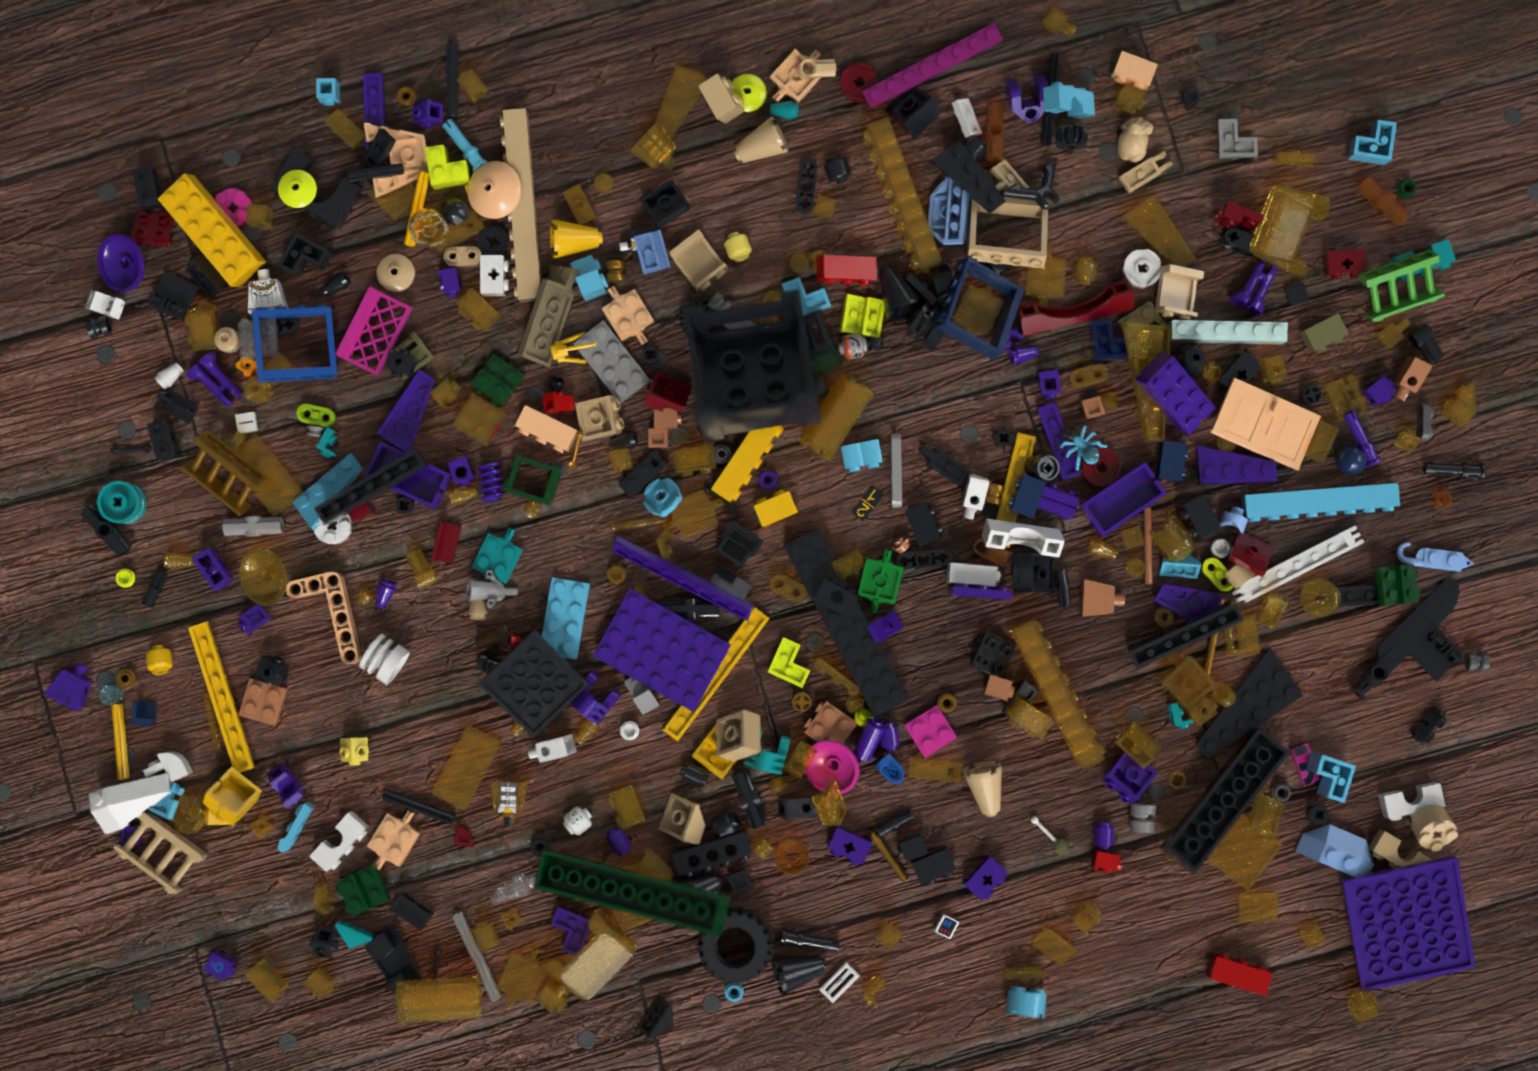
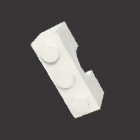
M1431 782L1416 786L1417 797L1411 803L1405 801L1402 791L1395 790L1378 794L1383 817L1396 821L1402 819L1403 815L1409 814V817H1412L1417 810L1425 806L1429 808L1435 807L1434 805L1444 807L1445 801L1441 784Z
M353 811L348 812L335 827L342 834L343 840L341 845L333 846L325 840L309 857L326 872L331 869L335 870L342 863L341 857L344 854L348 856L355 848L353 844L356 840L361 841L368 832L365 830L369 826Z

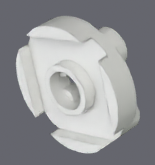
M1135 250L1126 257L1122 273L1125 279L1135 287L1145 288L1151 286L1160 277V258L1151 250ZM1138 264L1141 265V266H1142L1143 264H1145V265H1146L1145 270H1146L1147 272H1146V273H1144V272H1141V273H1140V272L1138 271L1139 268L1137 267Z
M347 514L337 520L336 530L329 529V525H323L320 520L317 523L319 526L314 533L322 542L340 544L347 540L352 532V518Z

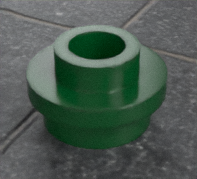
M1403 179L1397 185V192L1403 198H1410L1416 193V184L1411 179ZM1404 186H1407L1409 188L1408 192L1404 191Z

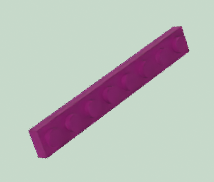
M993 23L862 91L861 94L871 110L989 49L1004 39L996 24Z

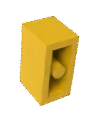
M783 489L774 493V497L767 500L764 497L756 501L757 504L754 505V509L762 528L798 513L789 491L785 492Z

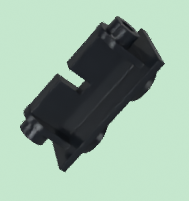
M168 387L164 392L160 391L157 395L159 398L157 404L187 424L190 423L199 410L198 407Z
M1431 708L1423 718L1429 724L1426 726L1420 722L1412 732L1413 735L1411 737L1416 741L1421 739L1422 746L1425 743L1430 744L1435 737L1434 732L1436 729H1441L1446 724L1447 713L1444 712L1441 715L1439 708Z

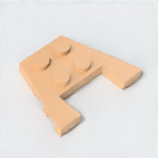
M364 123L366 142L373 141L379 129H385L396 140L389 154L390 165L402 163L405 170L403 175L373 179L375 198L417 180L420 171L429 173L424 135Z

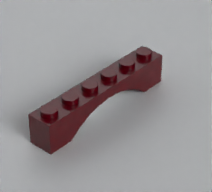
M1128 280L1109 284L1093 298L1074 306L1047 307L1037 303L1020 306L1017 310L1018 326L1022 335L1027 336L1134 309L1133 289Z

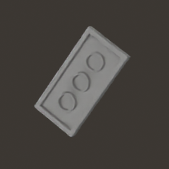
M604 320L573 343L574 345L596 342V346L578 349V351L613 396L619 399L621 404L649 383V378Z

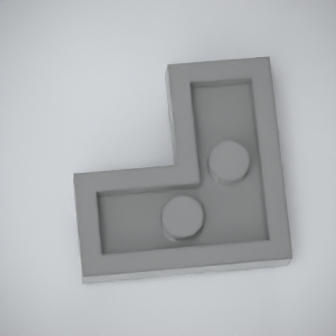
M1238 119L1217 120L1218 159L1256 158L1258 156L1257 137L1238 138Z

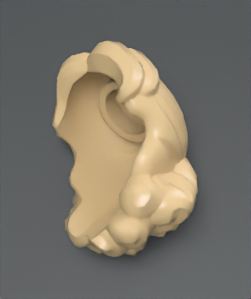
M1133 117L1121 125L1123 132L1119 136L1117 149L1121 159L1138 162L1147 153L1148 135L1152 133L1153 125L1142 117Z

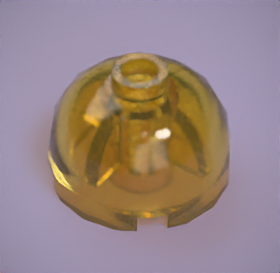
M426 207L419 209L413 214L409 224L410 234L414 242L418 245H426V247H433L442 243L449 231L446 218L440 211L434 208Z

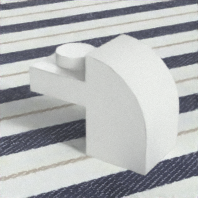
M91 290L85 308L119 320L125 301Z
M177 752L158 754L159 760L147 764L149 768L143 770L146 777L165 770L170 782H175L193 773L187 759Z

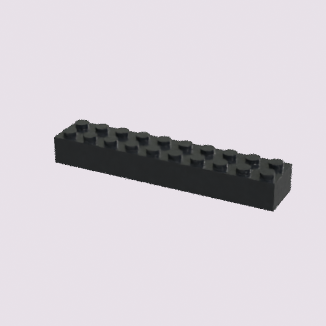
M817 528L785 545L784 548L873 717L908 700L879 642L875 643L867 628L869 623L857 601L846 618L813 599L824 578L827 580L829 577L839 582L838 586L844 590L846 587L849 588L819 529ZM834 591L831 594V599L834 602H839L842 599V594L839 591Z

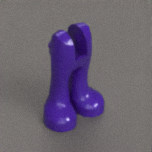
M1263 257L1254 265L1242 290L1234 292L1229 298L1237 306L1244 307L1247 305L1246 310L1257 316H1261L1263 313V299L1275 277L1278 267L1275 263H1272L1267 273L1263 274L1261 271L1267 261ZM1260 281V285L1257 291L1255 292L1251 301L1248 303L1256 283Z
M211 351L199 360L200 364H195L186 376L191 380H199L220 402L227 407H231L234 403L226 394L231 391L238 399L243 394L238 386L217 366V355L214 351ZM202 366L205 367L220 382V385L216 384L210 378V376L204 371Z

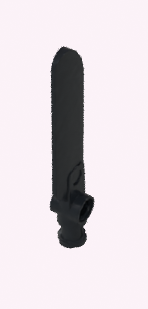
M1448 578L1444 580L1379 644L1377 648V661L1366 668L1365 673L1361 676L1362 679L1356 685L1350 687L1357 697L1364 699L1365 694L1371 688H1375L1380 682L1386 680L1388 675L1453 611L1460 593L1459 584L1454 579ZM1376 668L1380 672V676L1378 678H1376L1373 673Z

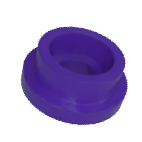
M770 470L763 471L758 477L759 485L764 489L774 488L777 484L776 474ZM769 476L772 481L765 483L764 478Z

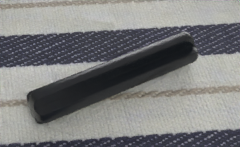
M399 163L349 170L347 177L349 182L403 175L405 170L403 164Z

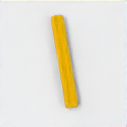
M420 171L404 241V244L413 247L416 243L429 182L428 172Z
M120 703L113 704L111 707L118 780L129 779L124 708L123 704Z

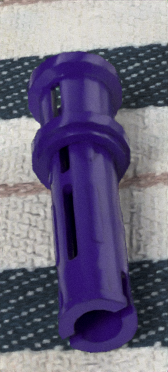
M1349 410L1344 413L1343 417L1358 444V448L1366 453L1367 463L1365 467L1380 462L1381 457L1377 455L1373 447L1374 443L1367 438L1355 410Z

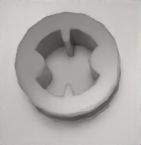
M307 426L309 432L306 435L321 438L325 428Z

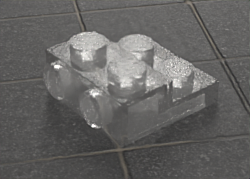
M525 872L514 875L508 885L497 888L498 890L491 896L493 905L531 894L535 889V875H526Z

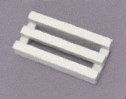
M845 961L819 990L834 1003L860 974ZM847 968L848 970L826 991L825 989ZM852 973L853 976L832 997L830 994Z

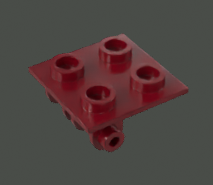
M136 211L130 238L138 246H151L152 244L154 247L157 244L165 247L172 246V238L169 237L174 218L170 213Z

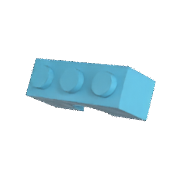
M1053 82L1051 86L1043 88L1044 111L1052 113L1068 111L1069 117L1078 119L1095 115L1094 92L1086 91V88H1074V85H1063L1062 82Z

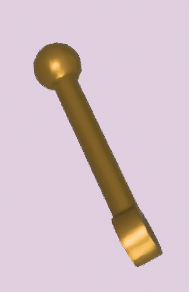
M577 431L576 433L577 441L572 461L568 464L571 469H574L577 465L575 461L580 440L584 436L583 431Z

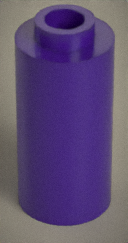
M873 717L867 720L853 751L858 759L863 761L871 760L885 729L881 719Z

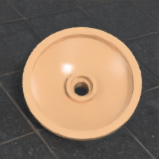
M500 161L487 162L478 167L472 174L468 184V199L472 208L481 216L490 219H499L510 214L518 205L522 194V184L518 173L513 167ZM491 185V189L488 191L487 187Z

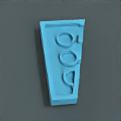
M352 453L347 455L292 502L314 531L319 526L317 523L321 520L314 508L342 492L345 488H349L364 469Z

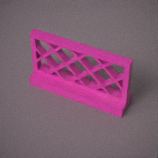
M369 286L335 355L379 376L413 308ZM381 297L387 299L389 307L379 310L378 302ZM398 307L405 308L403 316L396 318L393 309ZM390 310L393 320L383 323L381 313ZM378 315L380 324L371 327L369 323L370 318ZM394 323L396 327L395 332L387 335L385 326ZM382 327L384 337L375 340L372 330ZM369 332L372 341L362 344V334ZM386 340V350L379 352L376 343ZM373 344L376 354L366 357L364 347ZM361 349L363 358L356 361L351 359L353 352ZM377 357L379 362L376 370L370 368L368 360Z

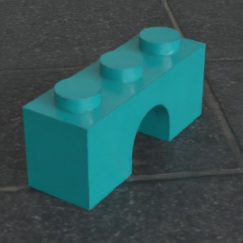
M1449 239L1425 248V251L1431 249L1439 255L1440 262L1433 264L1432 270L1439 268V271L1450 268V264L1456 261ZM1411 251L1395 256L1389 262L1392 263L1414 255V253ZM1424 269L1416 270L1413 275L1421 274L1423 277ZM1399 276L1395 280L1399 281L1403 279V282H1406V276Z

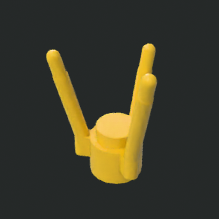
M586 332L556 341L553 345H550L552 359L557 360L558 363H586L585 359L565 358V356H568V351L596 346V342L570 347L563 345L584 336Z

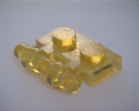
M1354 374L1346 377L1349 383L1345 385L1342 378L1323 386L1337 421L1345 419L1343 414L1349 410H1355L1354 406L1358 405L1360 412L1368 409L1365 403L1367 400L1365 396H1362L1359 389V381H1356ZM1350 389L1352 390V393L1355 397V400L1353 401L1351 400L1350 395L1348 393V390Z

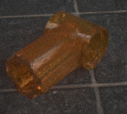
M975 539L972 541L970 549L973 554L1002 567L1007 562L1010 554L1009 551L985 546L983 552L979 553L976 550V545L982 542L985 546L984 540Z

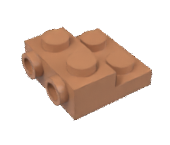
M825 701L824 704L820 702L815 709L816 716L813 719L809 718L803 727L806 729L804 733L817 742L834 740L843 744L857 724L849 716L828 701Z

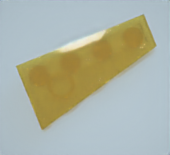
M676 65L653 130H656L658 136H661L660 139L663 142L671 141L696 101L702 95L698 86L711 77Z
M1155 195L1122 215V218L1172 265L1185 267L1196 259Z

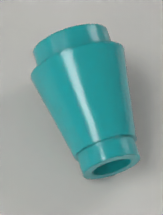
M792 100L771 104L770 106L771 115L791 120L798 118V102Z

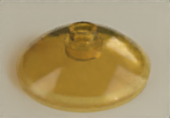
M259 548L249 551L243 557L239 568V578L242 589L248 598L262 606L273 605L280 601L286 591L287 575L284 565L278 556L270 550Z

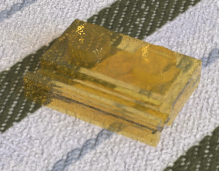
M1262 792L1258 793L1247 828L1254 829L1255 832L1270 840L1274 839L1285 804L1269 796L1266 797Z
M1277 892L1237 893L1239 922L1279 921Z

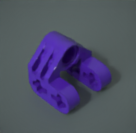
M1044 75L1033 77V86L1037 100L1027 99L1021 101L1020 87L1016 79L1005 80V90L1011 110L1028 123L1035 122L1045 112L1043 88L1049 85ZM1028 109H1033L1031 113H1026Z
M592 670L585 678L589 685L570 704L584 717L597 725L622 695L614 689L604 702L600 703L594 696L588 693L589 689L600 677Z

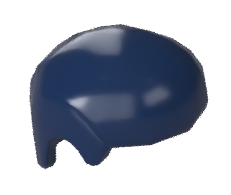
M1345 445L1336 454V466L1344 473L1359 474L1367 463L1366 453L1357 446Z

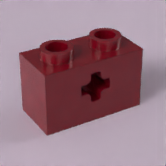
M1365 249L1329 251L1322 255L1324 278L1330 277L1331 280L1342 279V276H1349L1350 279L1359 278L1358 274L1367 272ZM1343 262H1344V264H1348V267H1347V268H1346V266H1342V263H1343Z

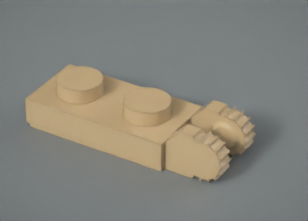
M1165 151L1153 158H1149L1119 177L1128 194L1161 175L1163 171L1173 165L1170 161L1160 168L1157 166L1156 162L1162 160L1167 155Z

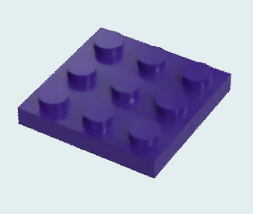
M956 583L953 587H949L948 595L1012 600L1013 592L1008 591V587L996 586L989 590L987 585H973V588H969V584Z

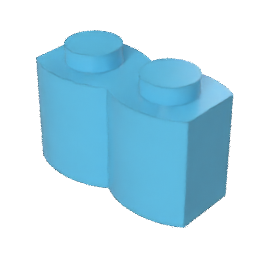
M878 439L841 446L845 470L849 469L850 473L861 471L860 467L868 466V469L880 467L879 463L883 462Z

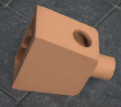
M1407 356L1394 381V384L1399 386L1394 397L1405 401L1409 392L1417 393L1433 366L1416 357Z
M1081 580L1080 616L1111 614L1114 612V606L1125 605V595L1115 594V586L1090 580Z

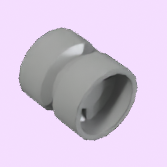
M1131 804L1130 815L1133 816V819L1130 820V831L1155 833L1156 822L1153 820V817L1156 816V805Z

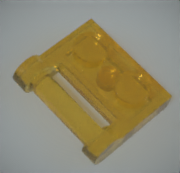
M1256 615L1243 616L1244 621L1236 624L1238 650L1234 648L1232 626L1224 630L1227 651H1225L1226 657L1261 653Z

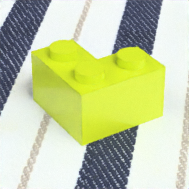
M444 144L425 148L430 183L434 190L469 184L471 175L469 164L466 160L449 163L448 152Z

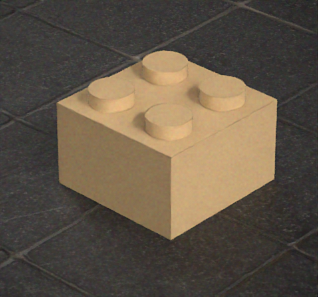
M716 74L698 86L719 121L726 124L745 112L742 108L744 106L742 99L733 92L735 88L730 79H727L725 76L722 77Z
M741 710L717 719V757L734 762L761 752L760 715Z

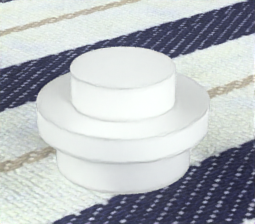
M627 721L621 725L620 734L625 740H634L639 734V727L635 722Z

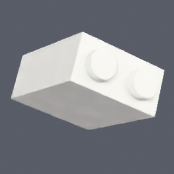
M959 563L947 564L946 583H965L995 587L996 583L1000 581V572L997 571V567Z

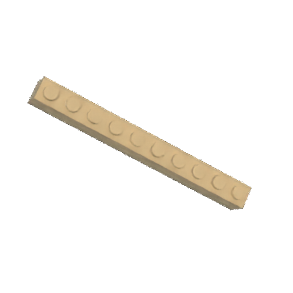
M526 108L503 110V116H500L501 128H504L505 135L501 136L502 146L506 147V154H503V162L515 169L522 184L520 201L516 208L508 214V220L512 222V229H509L510 241L514 242V248H511L512 260H515V267H512L513 278L517 279V286H514L515 298L518 297L520 302L536 301L542 280L528 112Z

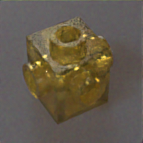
M256 375L246 380L247 383L242 385L245 389L243 393L247 400L256 404H263L270 399L269 397L274 395L271 390L273 388L271 383H257Z
M1355 991L1352 993L1353 996L1347 1000L1348 1008L1353 1015L1355 1023L1373 1020L1380 1013L1377 999L1372 991Z

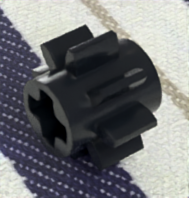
M1003 427L1001 432L995 430L997 437H992V440L997 441L995 448L1001 446L1003 451H1005L1007 446L1013 448L1011 441H1016L1015 437H1011L1013 430L1007 432L1005 427ZM1001 435L1004 436V437H1005L1006 435L1009 436V437H1008V443H1006V442H1002V443H1001V442H1000V440H1001V437H1000V436H1001Z

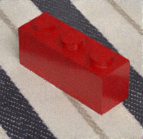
M822 255L816 258L817 281H823L827 285L835 284V282H841V285H852L854 282L859 283V286H869L871 282L877 280L876 257Z
M1219 952V955L1212 954L1206 975L1208 978L1257 994L1267 995L1273 973L1267 970L1268 967L1261 964H1256L1255 967L1249 965V961L1238 958L1236 961L1230 959V955Z

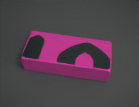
M1308 743L1290 748L1289 750L1301 785L1308 786L1319 781V774L1306 770L1311 754Z

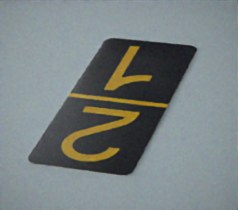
M871 486L852 513L862 521H865L884 494L874 486Z

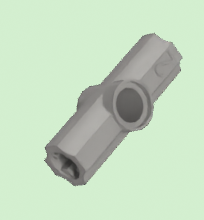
M260 516L244 517V519H224L223 522L224 536L245 535V537L263 536V534H283L284 531L283 517L262 518Z

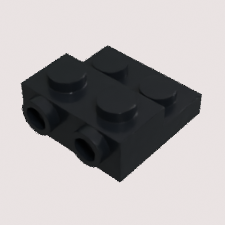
M672 179L639 198L643 208L658 228L691 209L689 202Z

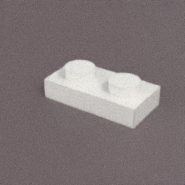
M959 99L952 102L954 113L958 118L965 138L977 137L982 134L969 99Z

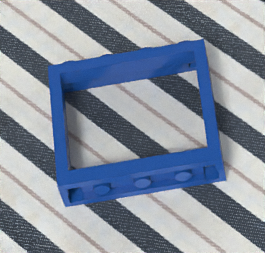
M300 305L292 309L279 306L275 309L267 310L266 307H258L252 310L257 383L336 379L337 367L331 307L316 305L314 308H307L304 305ZM325 316L330 367L263 370L259 319Z

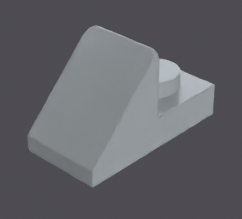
M633 678L624 681L633 697V701L643 715L660 706L648 686Z

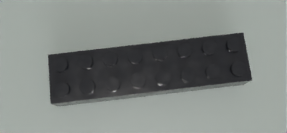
M1260 727L1254 728L1160 846V849L1189 873H1197L1290 752Z

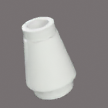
M176 362L156 373L157 376L154 379L165 390L173 385L184 370Z

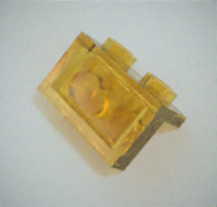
M829 781L823 794H814L812 800L822 825L837 826L841 825L847 808L837 782Z

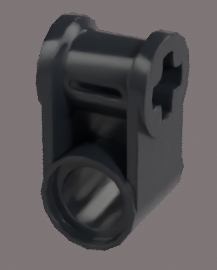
M1236 228L1229 229L1220 237V243L1224 248L1248 257H1254L1260 240L1259 236Z

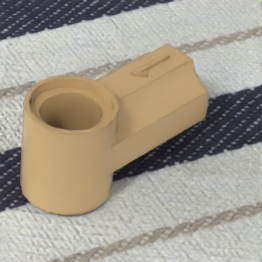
M805 59L797 65L796 74L801 79L835 77L836 63L834 59ZM803 65H807L810 68V73L804 72Z

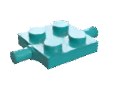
M508 528L504 538L488 533L472 568L480 571L484 576L488 570H491L496 580L507 584L523 552V549L511 542L515 530ZM484 577V582H491L490 580H487Z

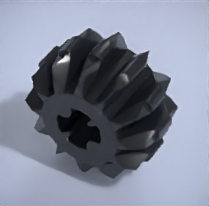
M1076 125L1063 126L1057 129L1055 136L1056 146L1061 150L1067 151L1085 148L1088 140L1087 129Z

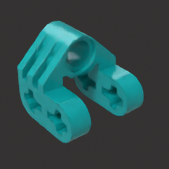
M760 729V740L763 733L762 729ZM782 735L777 753L761 749V752L745 757L744 765L781 775L791 738Z

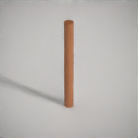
M1151 508L1144 509L1145 584H1152Z

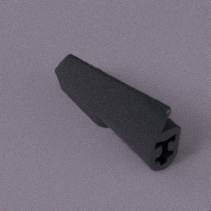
M393 925L364 945V948L385 976L387 985L403 1008L408 1010L412 1016L425 1017L431 996L396 925Z

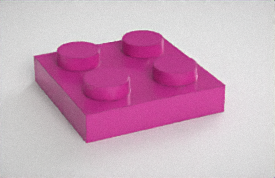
M937 705L904 725L924 758L957 738Z

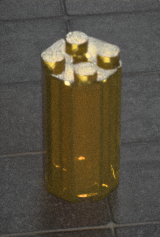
M842 373L819 407L821 423L808 425L798 439V442L806 447L809 445L811 452L816 455L821 453L820 456L830 462L874 393L863 384L857 383L854 378Z
M478 976L396 982V994L394 996L395 1006L397 1005L398 1008L396 1010V1022L412 1023L480 1018L482 1003H480V998H482L480 978Z

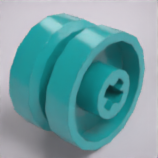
M114 481L101 489L98 494L97 506L102 517L109 522L131 524L141 519L146 512L147 498L143 490L137 485Z

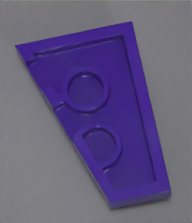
M1162 583L1153 600L1179 615L1191 619L1217 607L1224 595Z

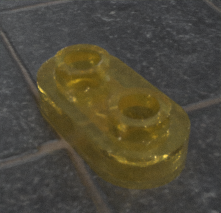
M1102 364L1079 368L1070 374L1069 381L1075 388L1100 384L1107 379L1108 370ZM1095 371L1100 372L1099 378L1094 376ZM1076 376H1081L1082 381L1077 382Z
M777 574L770 580L771 590L792 602H800L806 596V590L803 585L784 575ZM776 581H782L783 586L781 588L776 587ZM794 589H798L800 591L799 596L796 597L793 595L792 592Z

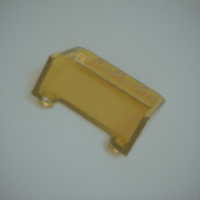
M1284 185L1274 186L1269 193L1262 212L1264 215L1262 223L1257 226L1250 245L1252 254L1293 275L1305 278L1308 271L1307 263L1296 257L1310 219L1321 221L1328 216L1331 209L1330 198Z
M600 908L595 911L589 920V928L595 936L565 967L557 960L547 961L542 967L551 978L582 1000L592 999L636 951L635 943Z

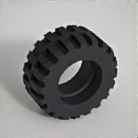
M728 907L723 931L728 928L739 927L751 935L754 947L751 955L745 961L731 963L720 956L717 949V940L720 935L713 936L701 932L699 936V958L703 962L705 970L709 971L713 978H719L726 984L727 982H733V985L739 984V982L747 983L750 982V979L757 978L760 972L765 970L771 958L772 938L767 924L754 911L750 909L745 910L743 907Z

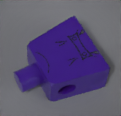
M78 662L73 671L63 669L44 692V695L74 711H82L92 685V681L84 677L89 667Z

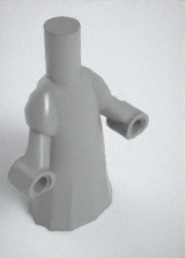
M491 570L485 573V579L491 582L468 579L466 583L467 601L489 599L486 602L488 608H492L496 602L503 600L505 595L517 596L518 593L517 588H505L501 581L496 580Z

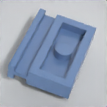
M661 230L634 236L644 275L671 268Z

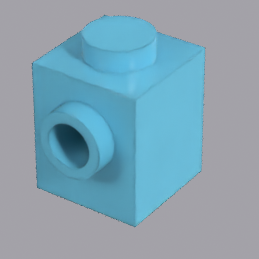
M316 78V98L326 106L340 103V83L336 78Z

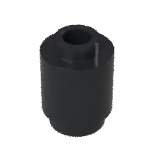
M689 762L688 765H683L679 775L682 776L681 780L696 787H704L710 773L706 772V769Z

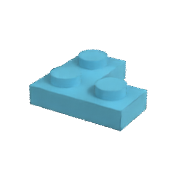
M800 277L782 284L784 292L799 289L804 316L814 311L831 307L824 288L806 295Z

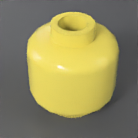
M733 232L728 235V239L724 243L731 260L740 262L749 258L752 248L745 234Z

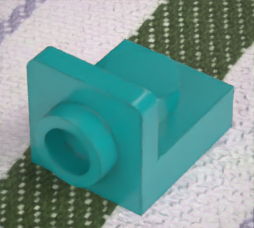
M327 427L316 448L321 450L319 454L329 459L331 456L337 457L338 455L328 449L337 440V436H335L337 434L336 431Z
M1177 702L1167 703L1173 727L1185 729L1190 727L1189 724L1194 723L1192 718L1182 720L1181 717L1184 716L1181 705L1178 706Z

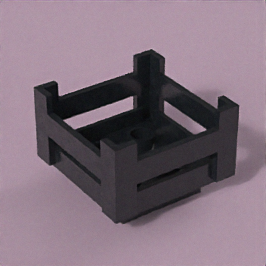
M799 289L780 292L781 300L719 311L704 313L702 305L683 308L695 388L696 411L705 442L724 439V435L751 430L801 423V426L821 423ZM779 315H784L785 321L713 333H709L708 327Z

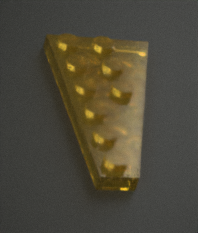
M1122 322L1144 439L1148 441H1164L1166 416L1135 378L1161 351L1167 354L1170 353L1171 326Z

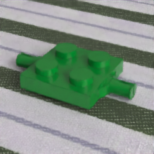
M884 549L882 559L866 558L858 596L866 597L872 601L869 610L871 613L874 606V613H877L879 603L895 604L904 566L893 564L890 561L892 553L890 549L888 556H886L888 549Z

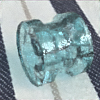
M116 685L105 686L99 693L101 702L106 705L117 704L123 697V691Z

